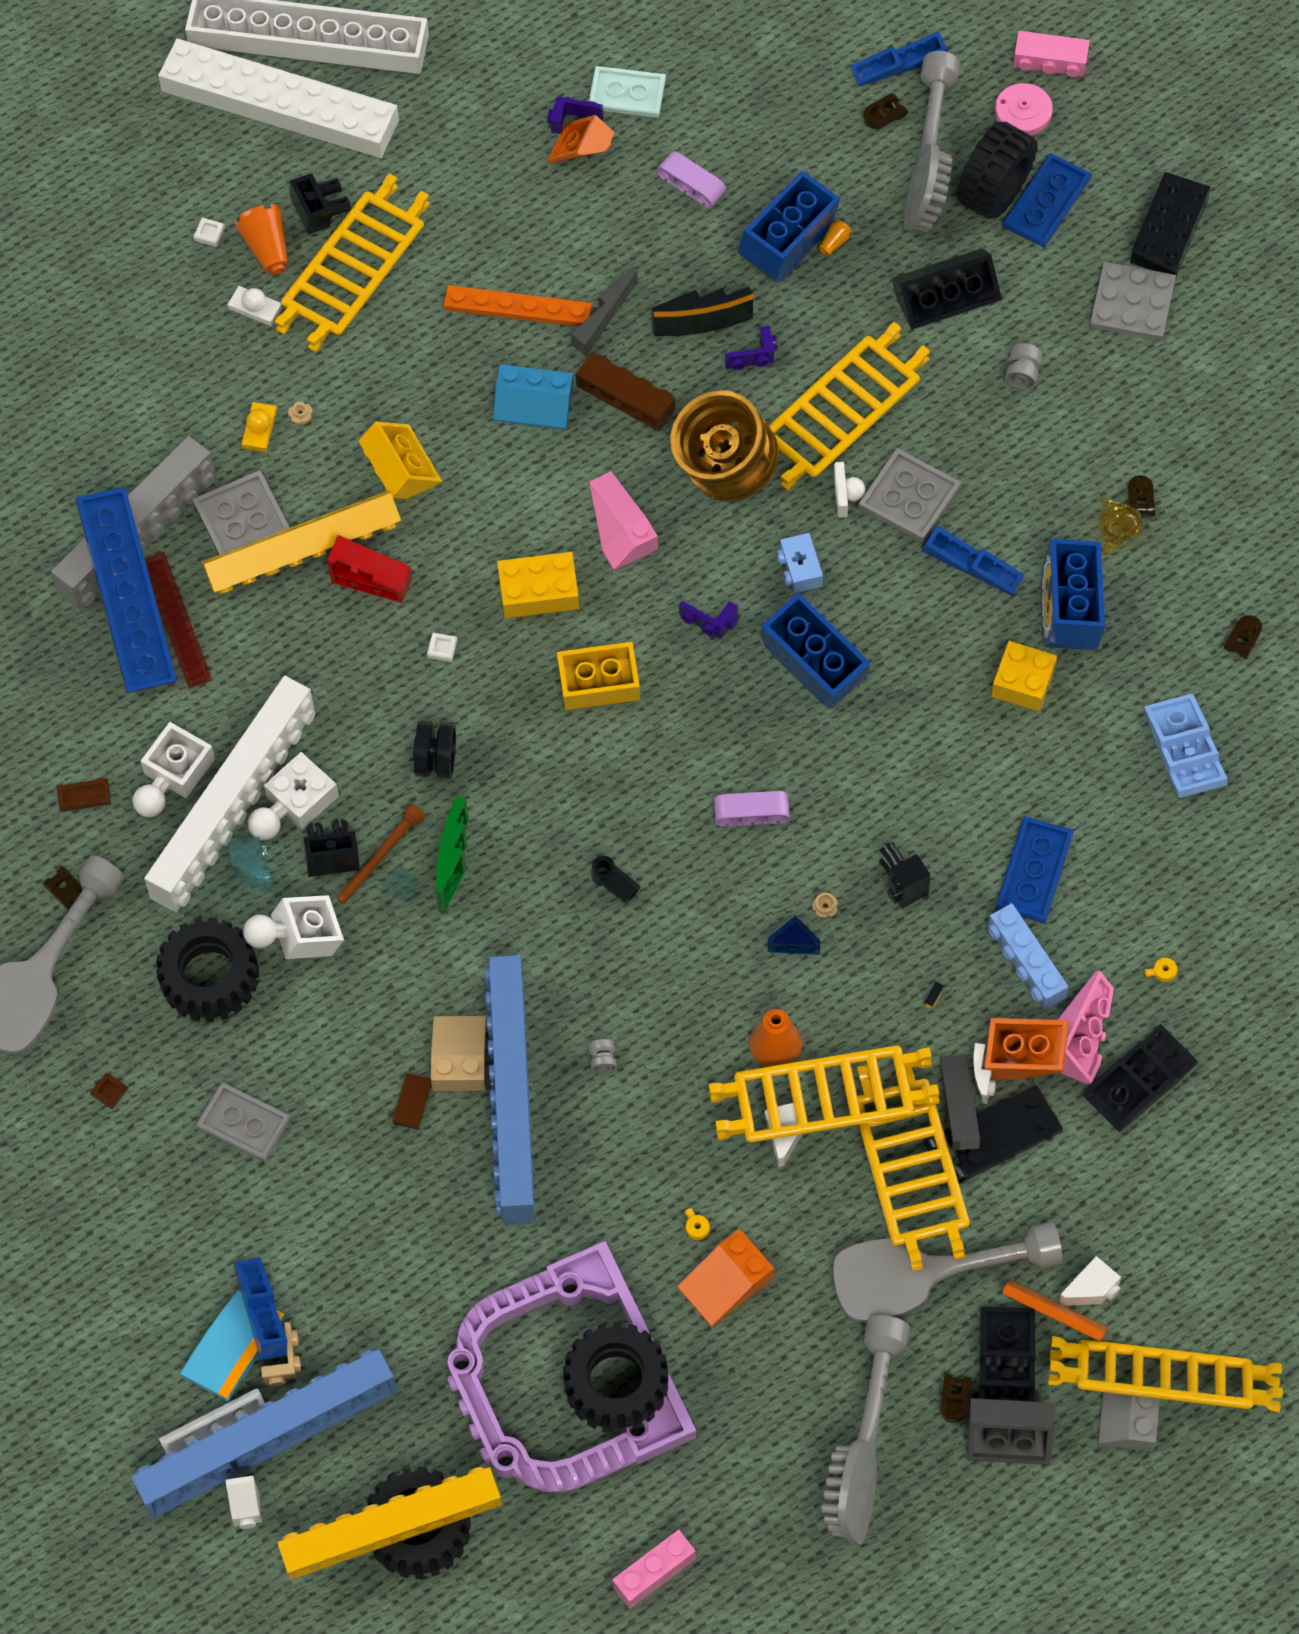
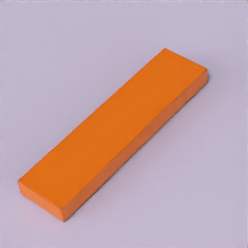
M1010 1280L1005 1285L1002 1292L1004 1295L1098 1341L1104 1338L1109 1328L1013 1280Z

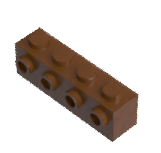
M592 352L576 373L577 387L660 432L675 411V398L670 392L654 387L647 379H640L634 376L625 367L614 365L605 356H598Z

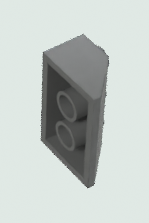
M971 1398L967 1460L1050 1465L1054 1430V1403Z

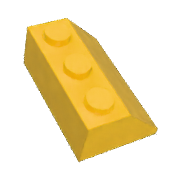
M375 421L358 440L364 454L373 465L375 473L384 484L385 490L391 492L393 498L408 499L442 483V479L409 424Z

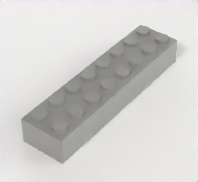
M190 436L128 495L143 552L147 544L153 538H158L163 533L164 527L170 521H175L180 516L181 510L187 504L191 505L193 503L192 499L198 497V493L204 487H210L215 480L216 474L211 452ZM84 538L51 570L58 595L79 611L84 606L87 607L92 604L95 595L99 592L88 546Z

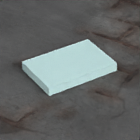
M595 66L589 101L602 104L606 112L659 118L666 74Z

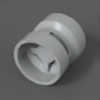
M600 1039L589 1043V1054L592 1055V1060L590 1061L591 1071L593 1073L615 1071L617 1063L613 1057L615 1052L614 1041Z

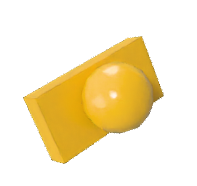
M252 402L250 413L246 418V429L241 444L243 449L267 451L277 413V406Z

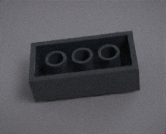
M1164 172L1132 248L1130 264L1152 271L1173 274L1177 277L1208 203L1211 187Z

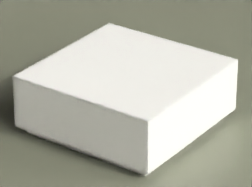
M202 218L194 234V241L217 247L225 229V224Z
M432 633L427 658L452 662L457 637Z

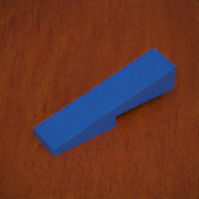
M937 31L898 50H895L894 46L850 65L858 85L862 86L922 67L923 58L928 53L933 51L948 52V49L940 32Z
M938 525L921 550L1011 596L1024 577L1023 573L982 548L979 552Z
M261 1258L234 1262L236 1276L260 1360L287 1356L288 1340L274 1305V1293Z

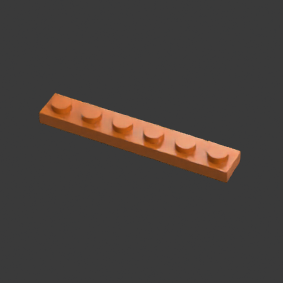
M448 285L444 310L579 327L590 317L592 303Z

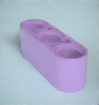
M676 151L671 152L657 168V173L662 179L666 178L668 183L682 192L686 191L688 196L701 204H706L705 207L711 208L726 192V186L719 178Z
M783 791L722 794L714 798L715 823L720 827H725V824H729V826L751 825L754 822L755 825L777 824L776 821L786 823L790 820L788 793Z

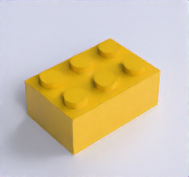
M572 552L497 561L504 618L579 609Z
M633 642L557 652L565 711L640 700V685Z

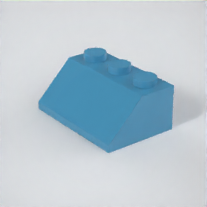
M500 364L495 390L493 421L566 430L574 390L573 373Z

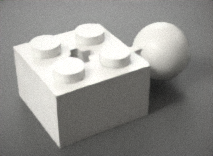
M169 722L141 760L144 774L155 781L152 785H143L135 791L133 806L137 813L144 817H154L160 814L165 807L166 799L164 793L168 788L187 798L215 760L212 746Z
M300 752L264 785L266 797L274 805L271 808H258L250 814L248 818L249 832L259 840L272 839L279 832L281 826L280 819L285 815L300 829H304L339 797L337 784Z
M329 895L282 898L271 914L272 919L265 915H255L246 921L243 928L246 942L255 948L268 947L274 942L275 938H279L286 959L332 956L344 941Z

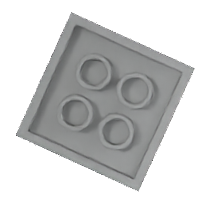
M1104 262L1090 327L1162 341L1176 275Z
M897 448L859 502L858 509L923 543L960 489L961 482Z
M261 470L192 499L193 505L219 555L290 528Z

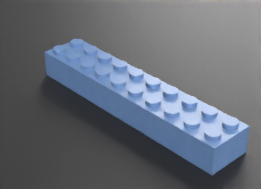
M521 955L489 957L490 966L485 967V982L487 988L486 1006L488 1011V1052L490 1056L491 1121L494 1139L492 1142L495 1162L494 1180L496 1185L495 1204L497 1216L502 1215L503 1224L535 1222L524 983Z
M380 1350L365 1351L358 1356V1360L350 1364L343 1363L338 1365L333 1370V1373L325 1377L323 1375L317 1376L309 1382V1385L302 1389L294 1388L288 1391L284 1398L276 1402L269 1401L263 1404L259 1411L251 1415L249 1413L241 1415L235 1420L234 1424L226 1428L225 1426L216 1428L210 1433L209 1437L201 1441L196 1439L189 1442L185 1449L180 1452H170L164 1455L160 1462L152 1466L145 1465L139 1468L131 1478L151 1519L172 1510L226 1482L227 1479H231L397 1393L394 1376Z

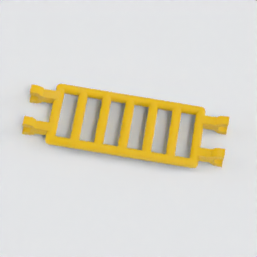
M391 174L386 176L376 194L369 191L364 192L283 296L281 304L287 309L274 321L278 325L276 331L284 335L298 314L319 325L316 331L312 332L307 338V342L310 343L308 348L314 352L319 350L330 332L335 335H341L424 227V222L418 217L430 205V202L427 201L429 195L420 191L407 212L386 200L398 188V185L395 184L397 177ZM368 203H371L412 225V227L403 235L362 213ZM357 220L399 244L390 253L348 229ZM341 238H344L385 260V262L377 271L335 248V245ZM330 255L372 279L365 288H362L322 266L321 263ZM314 273H317L358 297L349 306L307 282ZM302 290L342 312L344 315L336 324L294 301V298Z
M895 322L877 340L871 336L863 338L768 425L774 434L783 425L787 426L823 456L813 466L775 434L779 450L796 464L792 469L781 475L783 480L781 486L788 491L805 473L811 477H817L920 381V376L915 371L930 360L927 357L930 354V350L922 345L914 356L904 364L886 349L901 337L898 333L901 331V327ZM869 347L905 376L907 380L898 388L859 355ZM853 363L891 395L882 403L846 375L843 370ZM836 378L874 411L864 419L826 388V386ZM817 394L821 395L857 426L849 434L845 433L811 405L809 401ZM802 409L840 442L830 450L792 419V417Z
M895 1045L736 1072L734 1075L735 1082L709 1084L711 1103L738 1096L742 1117L741 1120L715 1121L718 1140L728 1139L733 1135L745 1134L746 1140L752 1143L908 1117L914 1114V1105L940 1104L937 1084L927 1086L921 1090L910 1091L906 1068L932 1067L930 1047L919 1049L913 1053L903 1054L901 1047ZM893 1057L903 1107L887 1109L877 1059ZM866 1061L876 1111L860 1113L851 1064ZM840 1065L850 1115L834 1118L825 1068ZM814 1070L824 1120L807 1121L798 1072ZM788 1074L797 1124L781 1127L772 1077ZM762 1079L771 1129L755 1131L746 1081Z
M867 1064L857 1067L863 1094L857 1095L860 1113H866L865 1104L875 1102ZM912 1067L906 1068L910 1091L921 1090L930 1086V1082L927 1079L915 1080ZM899 1085L883 1089L885 1099L900 1096ZM936 1104L914 1105V1114L912 1116L860 1124V1132L891 1243L895 1246L906 1244L913 1271L923 1269L916 1241L945 1233L948 1234L955 1261L964 1259V1247L959 1230L967 1228L970 1225V1221ZM928 1114L931 1126L877 1140L873 1139L871 1127ZM932 1136L935 1138L937 1145L935 1150L880 1163L877 1150ZM941 1159L943 1173L888 1187L886 1185L884 1173ZM948 1183L951 1196L893 1210L890 1200L892 1196ZM952 1206L955 1208L958 1218L956 1220L901 1234L899 1232L897 1220Z
M1052 1336L1051 1347H1057L1060 1350H1050V1371H1055L1059 1374H1049L1048 1385H1060L1063 1382L1077 1383V1387L1082 1390L1241 1409H1251L1253 1405L1266 1406L1270 1411L1280 1412V1401L1272 1399L1282 1398L1283 1388L1279 1387L1280 1377H1275L1271 1374H1281L1282 1363H1271L1267 1366L1253 1365V1362L1247 1358L1082 1339L1079 1344L1067 1343L1063 1338ZM1089 1351L1105 1353V1381L1088 1379ZM1116 1354L1133 1356L1132 1384L1116 1383ZM1144 1357L1160 1359V1388L1143 1386ZM1064 1358L1078 1359L1077 1368L1065 1367L1059 1361ZM1171 1360L1187 1362V1391L1171 1389ZM1198 1364L1215 1366V1394L1198 1392ZM1226 1367L1242 1369L1243 1398L1226 1396ZM1253 1380L1265 1381L1272 1388L1267 1391L1253 1389Z

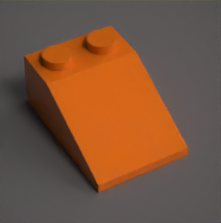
M991 1018L985 1069L992 1072V1079L1020 1080L1063 1072L1069 1021Z
M738 1229L719 1244L677 1288L707 1323L713 1327L774 1279V1267L741 1229Z

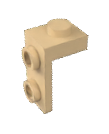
M290 1322L285 1323V1334L288 1340V1363L261 1367L264 1385L269 1384L270 1387L274 1388L286 1385V1382L297 1381L296 1372H301L300 1356H295L294 1346H299L297 1330H292Z

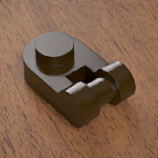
M891 93L866 107L864 122L869 128L879 129L895 120L906 117L908 110L903 105H900L898 97Z
M1134 476L1129 481V517H1137L1138 514L1155 516L1153 483L1146 476ZM1137 501H1146V504H1137Z
M1252 615L1241 617L1228 637L1224 649L1229 652L1233 650L1239 653L1240 657L1247 660L1260 637L1262 630L1261 621ZM1238 638L1246 641L1247 643H1245L1244 645L1238 642L1237 640Z
M62 866L56 871L57 874L53 878H47L42 884L67 910H70L83 889ZM65 882L68 886L61 891L58 886Z
M945 1373L940 1414L947 1422L958 1423L966 1417L972 1377L964 1376L962 1379L953 1377V1374ZM951 1388L962 1389L961 1395L950 1393Z

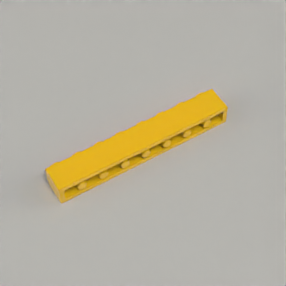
M385 491L201 561L211 590L223 594L233 590L232 585L240 582L246 585L256 581V576L265 573L266 576H270L280 572L279 567L289 564V567L303 563V558L312 555L313 558L325 555L327 553L326 549L333 547L337 535L349 540L355 538L364 540L373 536L372 532L378 529L387 531L395 528V523L401 521L391 492Z
M477 1467L470 1470L466 1476L457 1478V1476L448 1477L441 1482L442 1484L432 1488L430 1485L418 1488L415 1494L406 1497L404 1495H397L389 1499V1503L381 1506L372 1504L363 1508L361 1513L355 1515L350 1513L337 1517L336 1521L330 1524L318 1523L311 1526L307 1532L301 1534L293 1532L285 1535L277 1543L289 1579L292 1580L501 1506V1497L491 1468Z

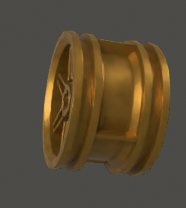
M719 390L700 395L690 401L680 411L672 427L671 449L675 460L696 487L712 499L733 502L751 497L763 489L776 470L779 459V446L776 436L754 405L740 394ZM738 422V426L733 428L731 423ZM699 452L705 453L703 457H698Z

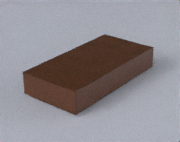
M107 778L57 786L60 812L111 804Z
M406 1073L393 1119L394 1125L419 1130L432 1086L431 1078Z

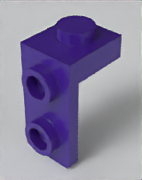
M556 97L554 108L549 109L547 123L551 124V133L560 134L565 115L583 118L596 115L603 121L604 108L602 104L594 101L586 102L575 100L571 97Z
M770 326L760 327L761 349L726 353L725 368L741 370L746 366L756 365L758 367H765L770 363H774V350L778 349L776 335H771Z
M681 601L679 604V615L682 620L690 625L693 623L698 625L710 637L716 636L722 639L728 629L733 630L739 621L738 606L730 601L716 620L684 601Z

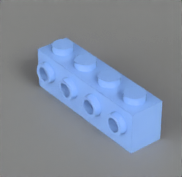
M1011 903L991 914L989 926L987 927L991 937L1001 945L1005 958L1008 961L1011 960L1015 966L1022 982L1025 981L1030 988V994L1036 1003L1039 1002L1042 1008L1046 1010L1067 998L1068 985L1014 905Z

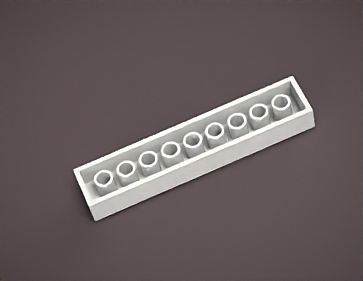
M192 0L185 28L187 42L210 49L421 74L429 37L427 18L277 0Z
M176 39L158 75L161 91L378 158H382L399 122L398 108L395 104L181 39Z
M284 675L145 876L144 880L150 899L176 913L180 907L187 905L191 897L190 892L194 886L198 887L202 883L207 867L215 864L219 856L218 851L223 845L226 846L233 836V829L236 825H241L247 815L246 810L251 804H256L261 794L260 790L274 776V770L277 765H282L288 756V749L292 744L296 745L302 735L301 730L305 724L309 725L313 721L315 710L309 688Z

